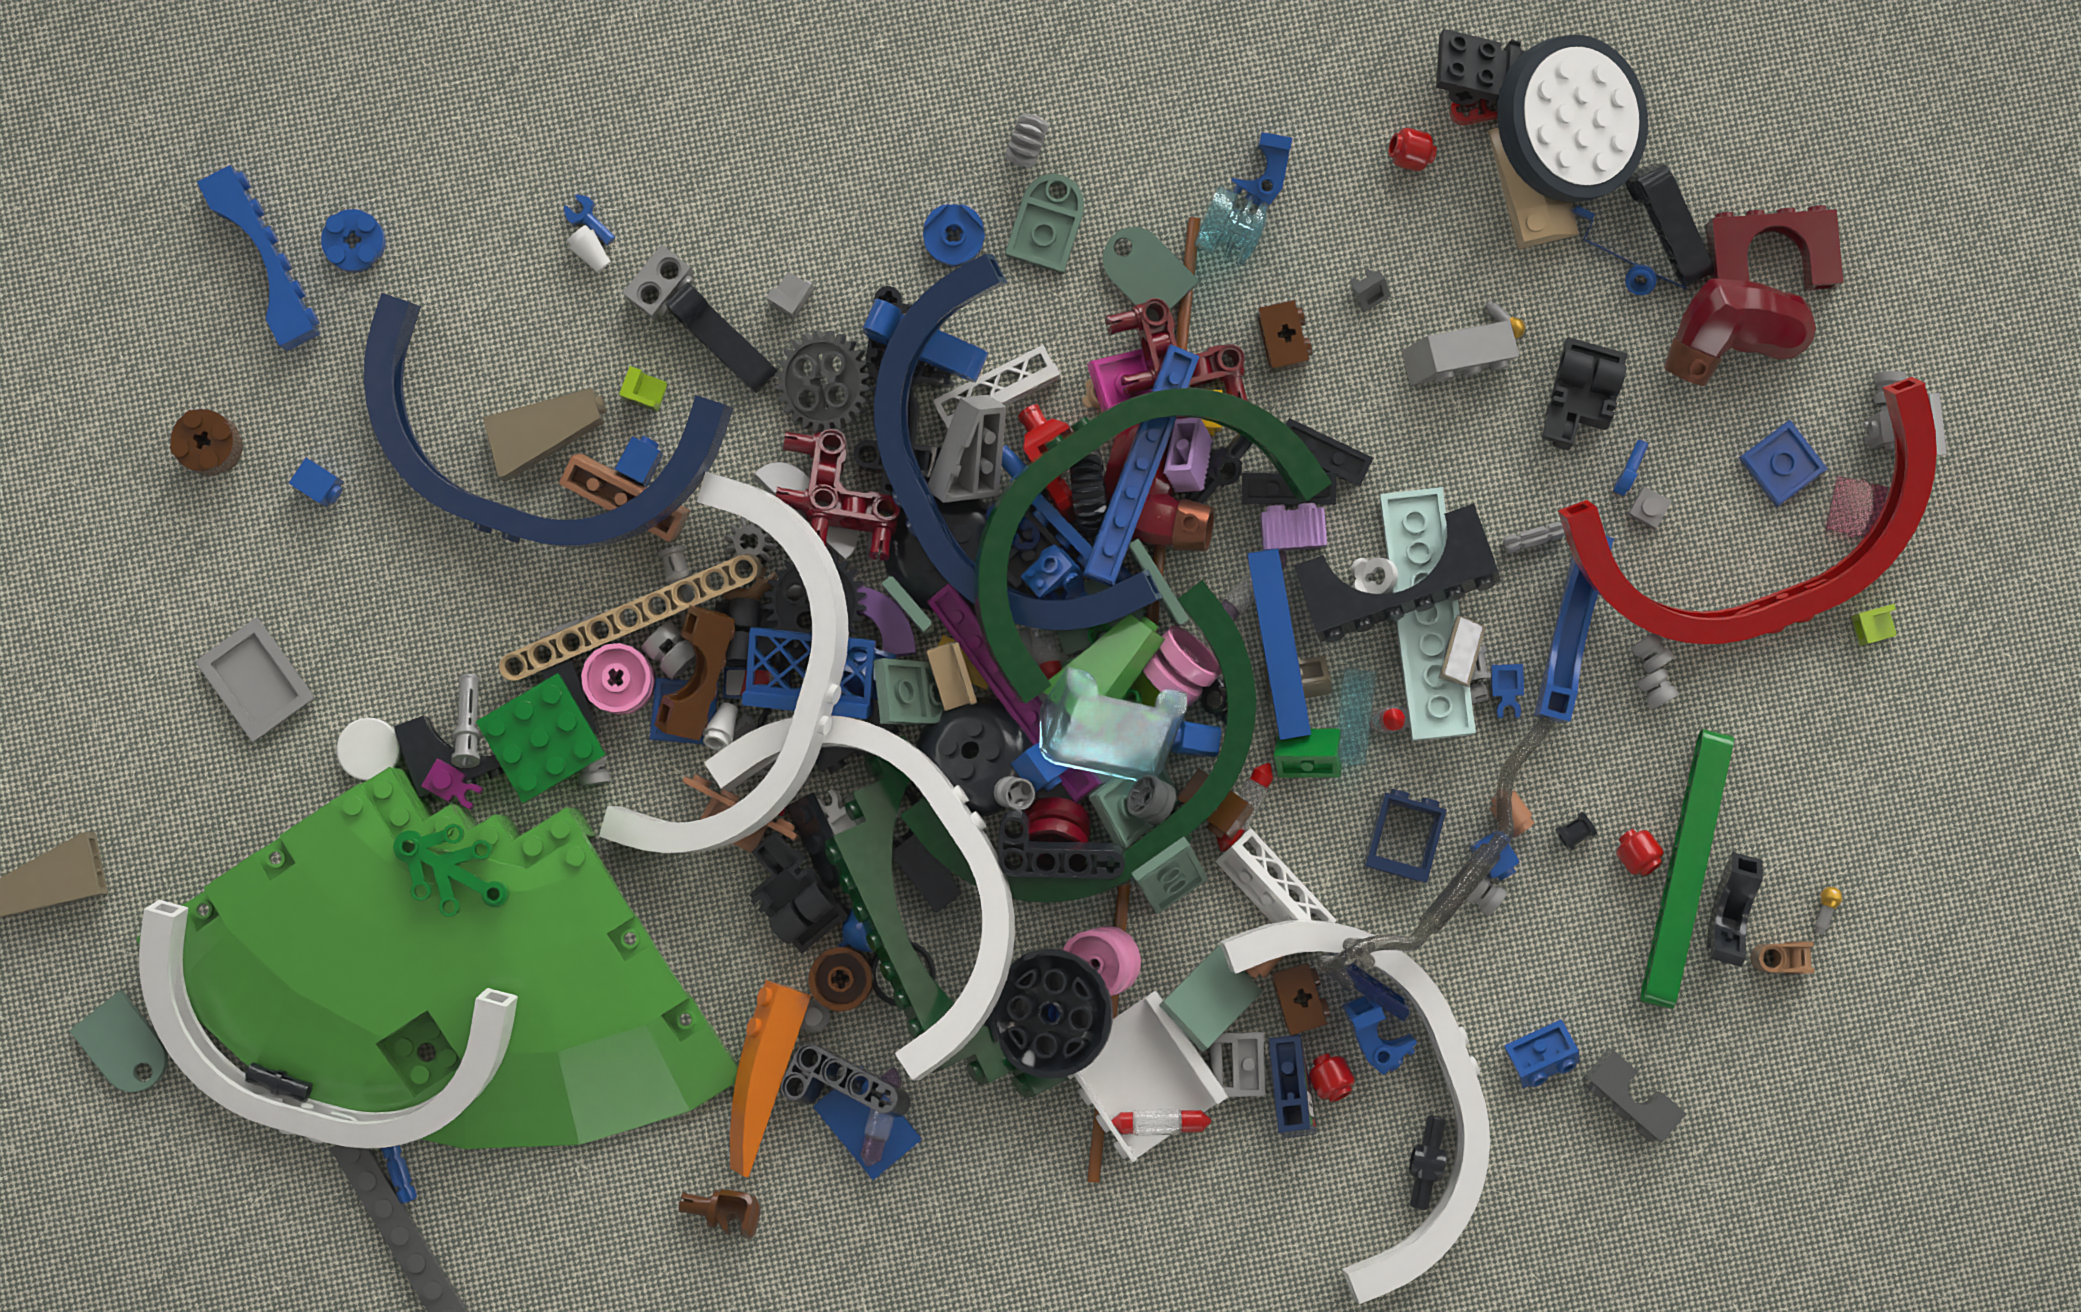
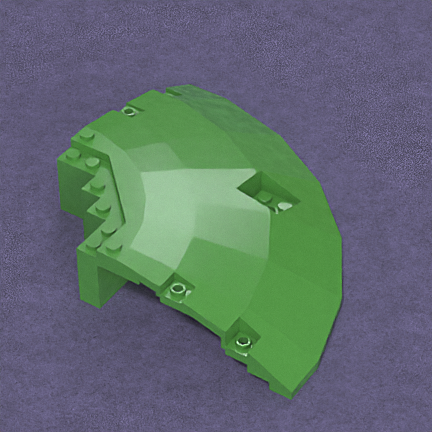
M388 767L363 784H357L279 835L280 838L253 853L203 887L204 892L181 905L188 907L183 945V975L186 991L197 1020L248 1067L252 1062L276 1071L280 1069L287 1071V1075L313 1084L309 1099L362 1112H391L418 1105L434 1097L444 1090L462 1062L470 1036L476 998L487 988L518 996L509 1045L494 1077L482 1093L455 1119L441 1129L421 1138L423 1140L462 1149L581 1145L690 1112L733 1085L736 1081L737 1062L730 1051L726 1049L711 1023L709 1024L694 998L691 997L689 992L684 990L640 919L631 910L618 890L619 888L589 841L596 837L580 809L566 807L521 835L510 816L494 814L480 824H477L468 808L452 804L434 814L426 799L419 798L408 770ZM450 824L460 825L465 833L461 842L457 844L445 842L427 849L442 855L470 847L477 840L490 842L493 852L489 858H476L456 865L488 883L491 881L503 882L509 889L508 901L503 906L490 907L483 902L480 893L449 877L454 896L460 903V911L455 916L446 917L439 911L441 898L433 868L423 861L421 863L425 882L431 885L432 894L425 901L415 900L410 893L413 883L408 864L399 860L393 850L395 838L407 830L417 831L422 836L442 831ZM457 828L449 830L448 836L451 840H456L459 837ZM411 840L404 844V849L407 853H411L415 848ZM483 843L477 846V853L480 856H484L487 853V846ZM275 852L281 855V862L279 864H274L271 860ZM419 885L416 889L417 895L419 897L426 895V887ZM492 888L489 891L490 899L497 900L499 898V890ZM450 900L447 901L444 905L445 911L452 913L455 909V904ZM202 904H206L209 907V912L205 916L201 915L199 911ZM630 932L636 936V942L633 945H629L625 941V936ZM138 936L136 940L140 945V936ZM684 1013L689 1014L692 1018L688 1026L683 1025L680 1021L681 1015ZM424 1043H430L435 1047L436 1055L431 1061H424L419 1055V1049Z

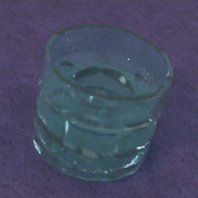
M1219 185L1205 215L1194 246L1213 254L1222 242L1226 244L1224 259L1229 260L1234 248L1240 250L1235 264L1243 267L1245 261L1255 251L1266 225L1268 205L1261 203L1256 215L1250 214L1254 199L1249 198L1243 208L1238 209L1236 208L1238 193Z

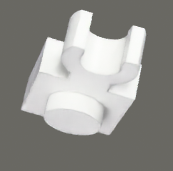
M831 789L828 791L832 797L830 806H826L822 799H817L823 812L829 815L827 820L834 835L857 826L855 821L848 817L845 806L841 807L842 799L836 790Z

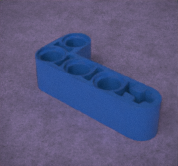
M875 299L863 325V333L867 337L887 346L898 324L905 315L893 304ZM937 330L925 347L919 360L964 380L976 383L988 357V352L964 340Z

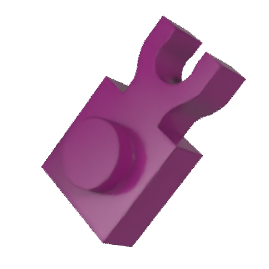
M438 758L421 785L448 802H451L453 797L456 796L463 806L471 810L475 804L467 800V792L474 790L476 793L481 794L484 788L476 784L464 783L463 780L467 774Z

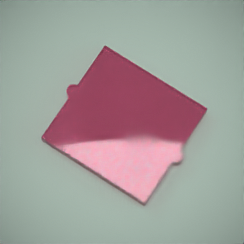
M1836 476L1826 530L1847 534L1849 538L1854 536L1864 538L1881 513L1885 504L1888 487L1868 483L1864 478L1855 480Z

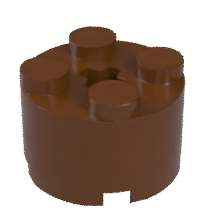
M188 410L176 422L171 433L170 450L175 458L186 468L204 476H216L217 474L229 471L237 464L242 454L243 443L235 424L212 410ZM205 439L211 440L209 446L203 445Z
M836 947L826 950L816 958L811 966L808 976L809 988L813 997L822 1006L832 1011L851 1010L862 1004L872 991L874 984L872 965L863 953L850 947ZM838 970H843V974L850 977V980L845 982V988H841L838 982L834 983L833 977L838 975Z

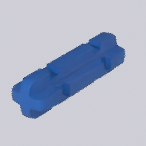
M400 1145L381 1148L384 1159H388L386 1165L393 1185L398 1188L396 1194L399 1202L407 1203L416 1199L417 1194L414 1185H410L412 1179L405 1159L400 1156V1153H402Z

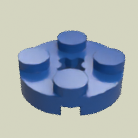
M944 204L934 209L928 215L924 224L923 238L927 252L935 261L955 268L967 264L979 255L983 247L985 234L983 222L972 208L962 204ZM959 228L962 231L959 234L961 240L949 242L947 240V229L956 230Z
M347 209L328 217L322 231L321 245L323 252L332 264L343 271L357 273L368 270L377 261L378 257L381 258L385 250L386 238L384 230L372 215L358 209ZM355 233L357 237L361 238V242L356 243L355 248L351 249L350 245L346 243V238H349L350 234Z

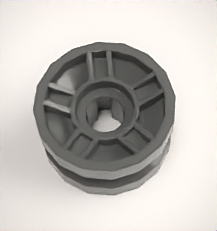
M1152 774L1144 775L1136 781L1129 792L1127 799L1128 811L1151 825H1158L1172 811L1176 800V791L1173 786L1161 781Z

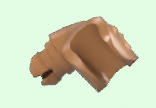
M762 567L759 577L756 578V583L751 588L738 587L722 595L728 601L733 598L760 600V597L765 592L773 588L768 583V580L777 581L778 576L776 572H772L767 579H764L767 568Z

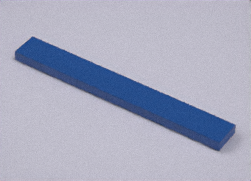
M1170 344L1151 392L1188 388L1199 356ZM1177 417L1156 418L1139 423L1082 575L1110 587L1114 585Z

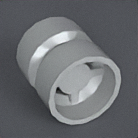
M671 620L660 626L641 647L652 661L659 660L661 662L660 669L671 680L681 675L696 660L691 644L687 640L682 639L681 631ZM673 642L675 646L665 654L663 651Z

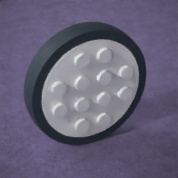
M1565 35L1547 39L1531 47L1517 58L1502 83L1497 109L1498 129L1502 146L1516 173L1538 193L1563 202L1589 201L1616 190L1636 170L1643 156L1648 136L1646 100L1640 82L1631 66L1608 44L1585 35Z

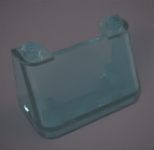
M1067 667L1040 707L1041 754L1047 761L1053 764L1134 781L1147 774L1158 777L1163 771L1185 716L1187 693L1164 690L1157 696L1155 707L1098 695L1097 682L1091 674L1083 670Z

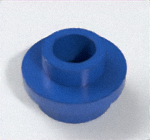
M1646 265L1633 266L1628 270L1625 277L1627 289L1631 293L1640 296L1652 292L1657 282L1654 270ZM1638 275L1645 276L1647 281L1640 283L1636 280V277Z

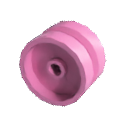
M1170 626L1162 634L1165 640L1143 671L1152 684L1166 697L1180 705L1191 706L1202 694V686H1210L1220 675L1221 670L1215 656L1198 638L1183 628Z
M607 644L593 651L585 661L581 674L582 687L589 701L599 709L613 714H632L648 703L654 693L655 670L649 659L637 649L624 644ZM619 674H623L621 677L622 685L615 683V678Z
M1103 926L1077 933L1067 941L1063 948L1064 951L1080 956L1097 970L1106 983L1110 996L1122 993L1131 987L1140 973L1141 957L1138 946L1128 933L1117 927Z

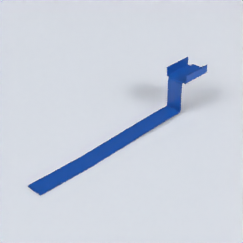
M1578 205L1576 206V208H1574V210L1571 209V211L1574 212V214L1591 221V224L1583 238V241L1591 245H1594L1633 266L1637 265L1585 239L1594 221L1593 218L1595 216V213L1588 211ZM1656 274V277H1658V278H1660V279H1663V280H1665V281H1667V282H1669V283H1672V284H1674V285H1676V286H1678V287H1681V288H1683V289H1685V290L1688 289L1687 287H1685V286H1683V285H1680V284H1678V283H1676V282H1674V281H1671V280H1669V279H1667V278H1664V277H1662V276Z

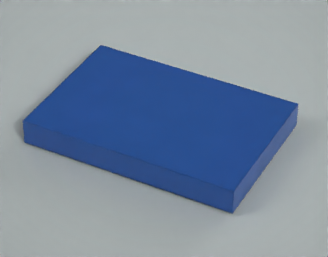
M868 1080L862 1086L863 1094L868 1090ZM835 1088L813 1106L872 1180L877 1178L922 1140V1137L904 1115L893 1117L877 1112ZM884 1094L881 1099H884L892 1104L890 1098Z

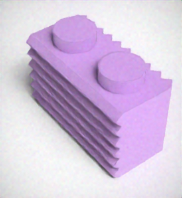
M1176 419L1172 428L1164 473L1176 492L1202 491L1204 489V479L1207 478L1205 474L1208 473L1206 469L1208 468L1207 464L1209 463V453H1211L1210 448L1212 447L1211 443L1213 440L1201 419Z
M1315 503L1298 504V509L1285 510V505L1266 507L1267 512H1261L1262 551L1276 548L1279 551L1325 548L1327 546L1324 508H1317Z

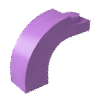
M867 587L858 589V592L867 594V598L859 601V604L867 607V611L858 612L857 614L868 617L879 627L883 650L896 654V657L917 655L912 628L898 605L889 597Z

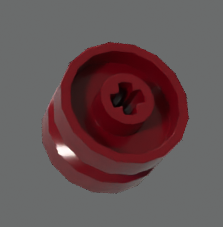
M1059 797L1042 798L1034 801L1025 809L1024 813L1028 816L1030 822V841L1089 843L1092 825L1089 813L1074 801ZM1042 853L1038 856V861L1042 865L1048 866L1055 862L1051 854ZM1074 854L1071 856L1070 861L1073 865L1080 867L1085 865L1086 857L1082 854Z

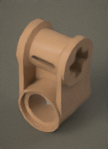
M1798 941L1757 945L1751 952V964L1761 972L1814 974L1815 968L1811 967V948L1814 947V942ZM1767 950L1772 951L1774 954V962L1769 967L1763 961V955Z

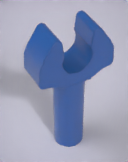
M576 194V199L583 205V211L576 214L565 205L564 212L567 220L573 226L580 223L585 224L590 230L593 229L595 234L606 245L611 244L615 236L593 215L594 202L587 196Z
M1637 440L1624 470L1615 483L1613 492L1623 497L1627 491L1629 492L1638 474L1636 472L1648 448V443L1643 440Z

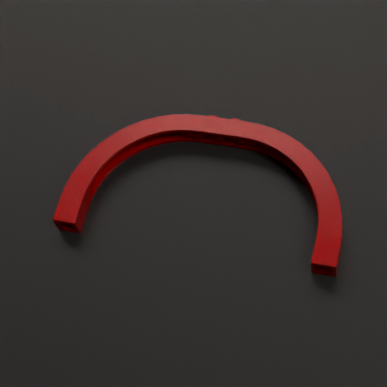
M1909 377L1882 388L1895 441V464L1891 487L1879 517L1860 544L1835 566L1820 575L1733 608L1717 611H1691L1670 607L1643 595L1627 580L1611 553L1598 508L1589 500H1584L1558 510L1565 537L1576 564L1592 588L1617 612L1637 626L1653 634L1675 641L1705 645L1726 644L1751 639L1766 633L1775 634L1783 631L1787 625L1812 620L1814 615L1844 603L1877 580L1905 549L1923 517L1932 491L1937 457L1936 430L1925 383L1914 377Z

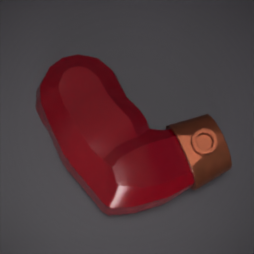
M1710 279L1695 294L1683 314L1677 335L1673 337L1664 369L1686 381L1706 386L1722 361L1721 356L1731 348L1740 352L1760 353L1770 359L1795 358L1807 350L1814 340L1816 326L1811 307L1801 296L1782 292L1762 283Z
M1139 423L1125 429L1115 437L1105 473L1107 508ZM1170 434L1130 542L1139 538L1142 545L1152 548H1173L1174 551L1206 552L1212 539L1215 517L1214 507L1184 498L1181 501L1173 498L1174 488H1172V484H1170L1168 477L1164 473Z

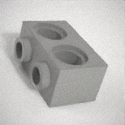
M661 244L623 291L626 299L656 321L660 316L664 318L670 312L666 303L687 282L693 283L694 279L692 276L694 272L689 265ZM670 266L677 267L679 272L674 279L668 280L663 278V272L666 268ZM648 291H658L659 298L656 302L652 304L644 302V295Z

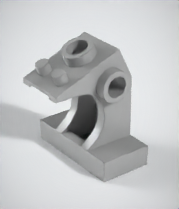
M1928 393L1936 430L1937 457L1947 455L1940 393ZM1886 405L1880 407V412L1863 422V428L1868 429L1869 437H1865V444H1870V449L1885 446V451H1895L1893 428Z

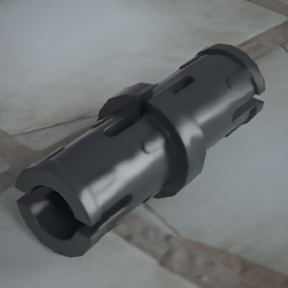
M255 1062L250 1064L245 1075V1082L264 1087L276 1096L279 1094L286 1095L303 1103L308 1100L312 1092V1083L289 1076L287 1071L281 1069L276 1071Z

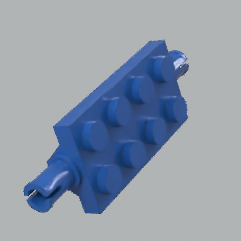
M1007 445L1003 447L1001 466L1012 477L1011 482L1027 464ZM1039 493L1029 506L1034 512L1032 515L1046 529L1049 528L1055 534L1054 538L1061 544V548L1066 553L1071 551L1077 557L1076 564L1084 571L1092 546ZM1123 564L1120 567L1115 584L1133 576Z

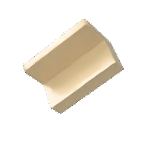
M952 641L925 650L944 710L953 709L968 703L971 705L977 703L959 643Z

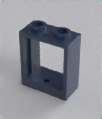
M1391 789L1390 794L1382 793L1363 866L1421 883H1427L1447 809L1440 808L1439 801L1422 797L1421 802L1409 799L1410 793ZM1389 804L1433 816L1419 867L1376 856Z

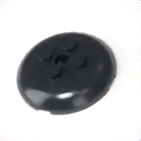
M933 495L957 543L975 563L980 538L992 509L979 498L942 502ZM901 508L897 531L891 536L889 559L884 561L888 576H893L920 608L934 612L927 601L949 582L931 562L917 536H912L906 525L908 518L904 509ZM967 599L972 607L975 606L974 603Z
M976 697L977 703L972 705L968 703L953 709L944 710L939 722L926 725L919 736L916 748L924 753L943 772L953 787L960 786L969 799L965 804L970 812L974 813L976 811L982 818L1007 808L997 803L994 797L995 785L1004 777L1013 776L1021 778L1011 763L1027 749L1034 746V744L1017 721L1012 718L1000 700ZM971 749L979 750L975 758L967 759Z
M1041 949L1022 955L1010 965L1001 995L988 1018L993 1039L995 1042L999 1041L1001 1050L1011 1064L1032 1076L1061 1078L1083 1070L1100 1055L1111 1033L1113 1007L1106 983L1090 963L1068 951ZM1051 1004L1058 1009L1060 1014L1056 1021L1051 1020L1048 1015V1009Z

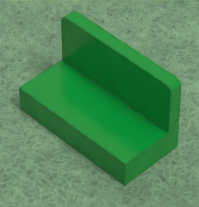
M1310 728L1311 735L1279 740L1277 735L1274 760L1278 778H1340L1342 771L1339 756L1340 729Z

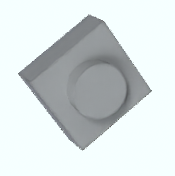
M1643 486L1627 515L1655 530L1659 526L1671 500Z

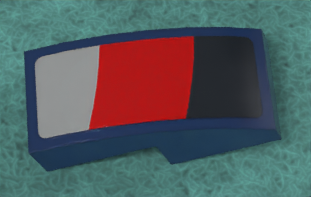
M724 667V699L742 700L743 692L746 691L747 667ZM759 667L755 670V684L768 685L775 679L767 668ZM775 668L779 674L783 672L780 668ZM789 671L782 678L791 687V671ZM777 681V682H776L775 684H773L772 686H781V685H780L779 682Z

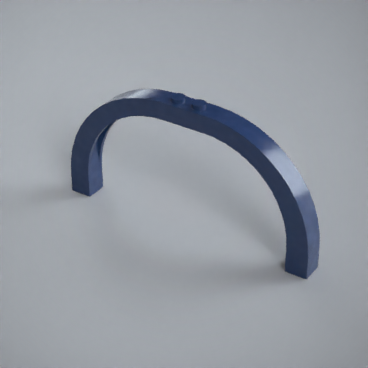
M987 253L941 278L910 307L887 345L877 377L874 399V424L878 449L883 466L894 489L892 497L896 505L900 509L903 508L907 515V528L912 536H917L927 556L940 574L959 593L974 604L975 563L966 555L954 538L919 468L909 435L908 399L913 374L918 361L936 331L961 308L1007 283L994 255ZM1149 569L1098 593L1074 598L1042 597L1039 599L1037 596L1020 592L1007 586L1009 607L1014 623L1047 630H1072L1108 623L1163 598Z
M381 293L371 323L364 358L365 398L372 427L385 455L399 475L429 502L446 512L474 522V529L491 534L492 528L502 532L501 538L515 543H519L520 539L523 538L546 545L567 548H588L623 541L647 531L676 511L694 493L703 481L705 472L709 471L717 457L734 408L695 395L678 447L664 470L638 496L607 513L575 520L549 519L470 493L453 483L432 464L419 445L409 423L404 400L403 373L408 346L421 306Z

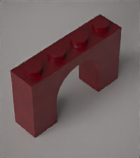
M1825 205L1808 207L1807 211L1796 212L1795 208L1788 207L1778 209L1773 214H1765L1764 210L1747 211L1745 216H1734L1733 212H1721L1715 214V218H1712L1706 224L1708 254L1714 266V272L1710 274L1711 279L1749 281L1747 253L1750 242L1759 234L1774 232L1785 235L1798 247L1802 258L1805 291L1836 289L1844 283L1837 209L1827 210Z

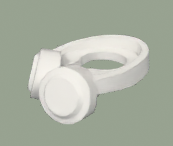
M1359 558L1354 561L1351 567V572L1356 578L1352 587L1363 592L1387 594L1395 587L1398 580L1397 568L1388 559L1373 558L1368 561L1365 558ZM1381 567L1384 570L1385 578L1383 583L1378 585L1375 581H1370L1368 578Z

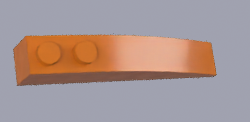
M765 980L764 986L758 992L754 1015L746 1027L747 1035L737 1069L732 1100L730 1169L748 1178L811 995L803 991L769 980Z

